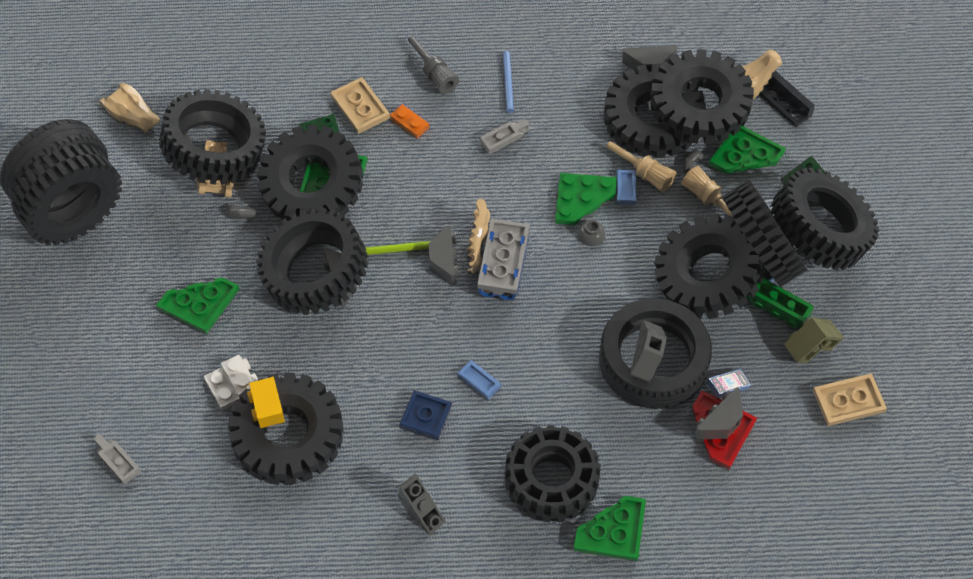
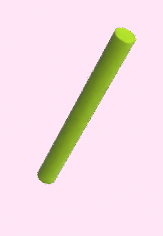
M430 241L366 247V252L368 255L429 249Z

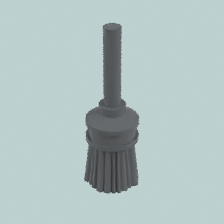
M414 36L409 37L408 42L424 60L423 72L434 82L438 91L441 94L453 91L460 82L458 76L447 67V64L440 56H429Z

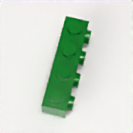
M765 278L762 284L756 283L759 290L754 297L746 295L747 300L751 301L755 307L769 311L771 316L785 320L790 327L795 329L803 327V322L812 316L814 309L812 304Z

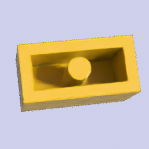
M274 377L249 383L251 391H248L247 394L250 404L254 403L255 409L251 410L254 422L258 421L260 428L285 422Z

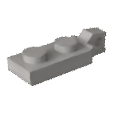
M526 119L518 123L510 121L481 136L479 142L490 155L524 136V133L529 131V123Z
M101 434L94 438L96 445L99 447L97 450L99 457L124 485L141 473L140 468L115 440L111 439L107 442Z

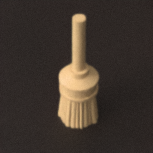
M608 142L606 146L608 149L634 164L636 176L641 177L644 181H649L662 193H665L670 188L676 177L675 170L659 164L657 160H653L650 156H646L643 159L641 157L637 158L613 142Z
M700 166L688 171L681 184L696 194L697 198L705 206L710 204L718 205L727 215L732 216L720 195L722 188L715 181H711Z

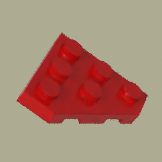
M702 390L692 406L696 422L701 418L706 419L710 409L715 404L719 405L722 400ZM743 411L740 426L727 439H703L710 461L730 470L754 427L757 417Z

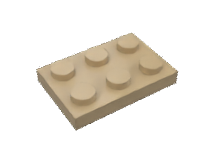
M363 77L330 92L332 99L358 134L390 119V113Z
M872 373L817 386L813 389L827 426L885 413L887 410Z

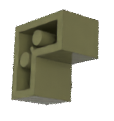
M809 318L803 322V327L789 335L784 345L797 363H808L821 350L831 351L844 337L831 320Z

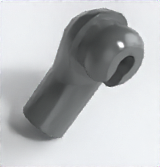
M694 149L684 158L685 174L693 168L694 161L699 162L703 159L702 152Z

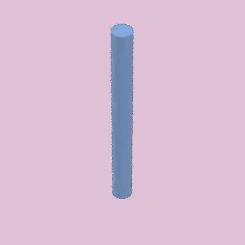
M505 51L503 52L506 110L508 113L514 112L510 52Z

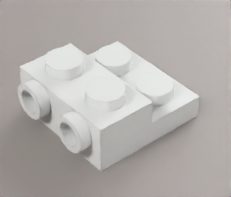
M240 355L222 362L221 368L204 376L222 411L232 407L235 401L240 403L239 395L246 388L251 391L249 383L258 380L255 373L251 375L248 371L251 369L246 358L242 359Z

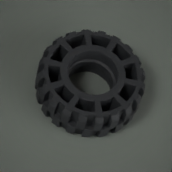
M547 425L546 428H533L531 433L525 432L521 435L520 441L516 440L513 443L511 451L508 452L506 457L505 486L506 490L509 491V497L513 503L517 502V508L522 513L526 511L529 513V517L535 520L541 518L543 522H550V520L563 522L568 517L573 519L579 515L580 510L585 511L589 507L590 501L595 499L601 471L600 463H598V454L595 450H591L592 444L588 439H582V434L577 431H569V428L564 426L558 428L554 427L555 425ZM557 461L570 469L572 478L560 486H546L535 479L532 471L542 462Z

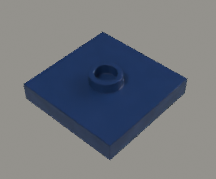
M414 390L400 421L399 428L438 440L452 408V402Z

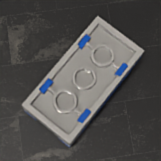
M491 219L478 279L480 295L490 298L499 296L504 300H514L518 295L529 240L530 224Z

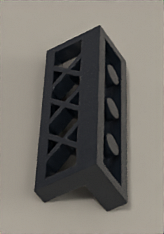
M775 70L768 83L763 86V90L759 92V95L790 123L798 127L812 117L815 105ZM766 90H773L776 96L768 95ZM779 101L787 102L789 107H782ZM792 113H799L802 117L796 120Z

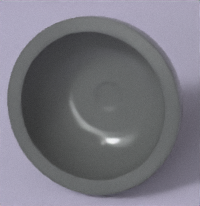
M596 220L584 222L578 230V238L584 245L597 246L605 239V229Z

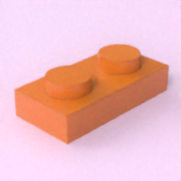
M403 104L390 114V120L416 139L429 129L428 122Z

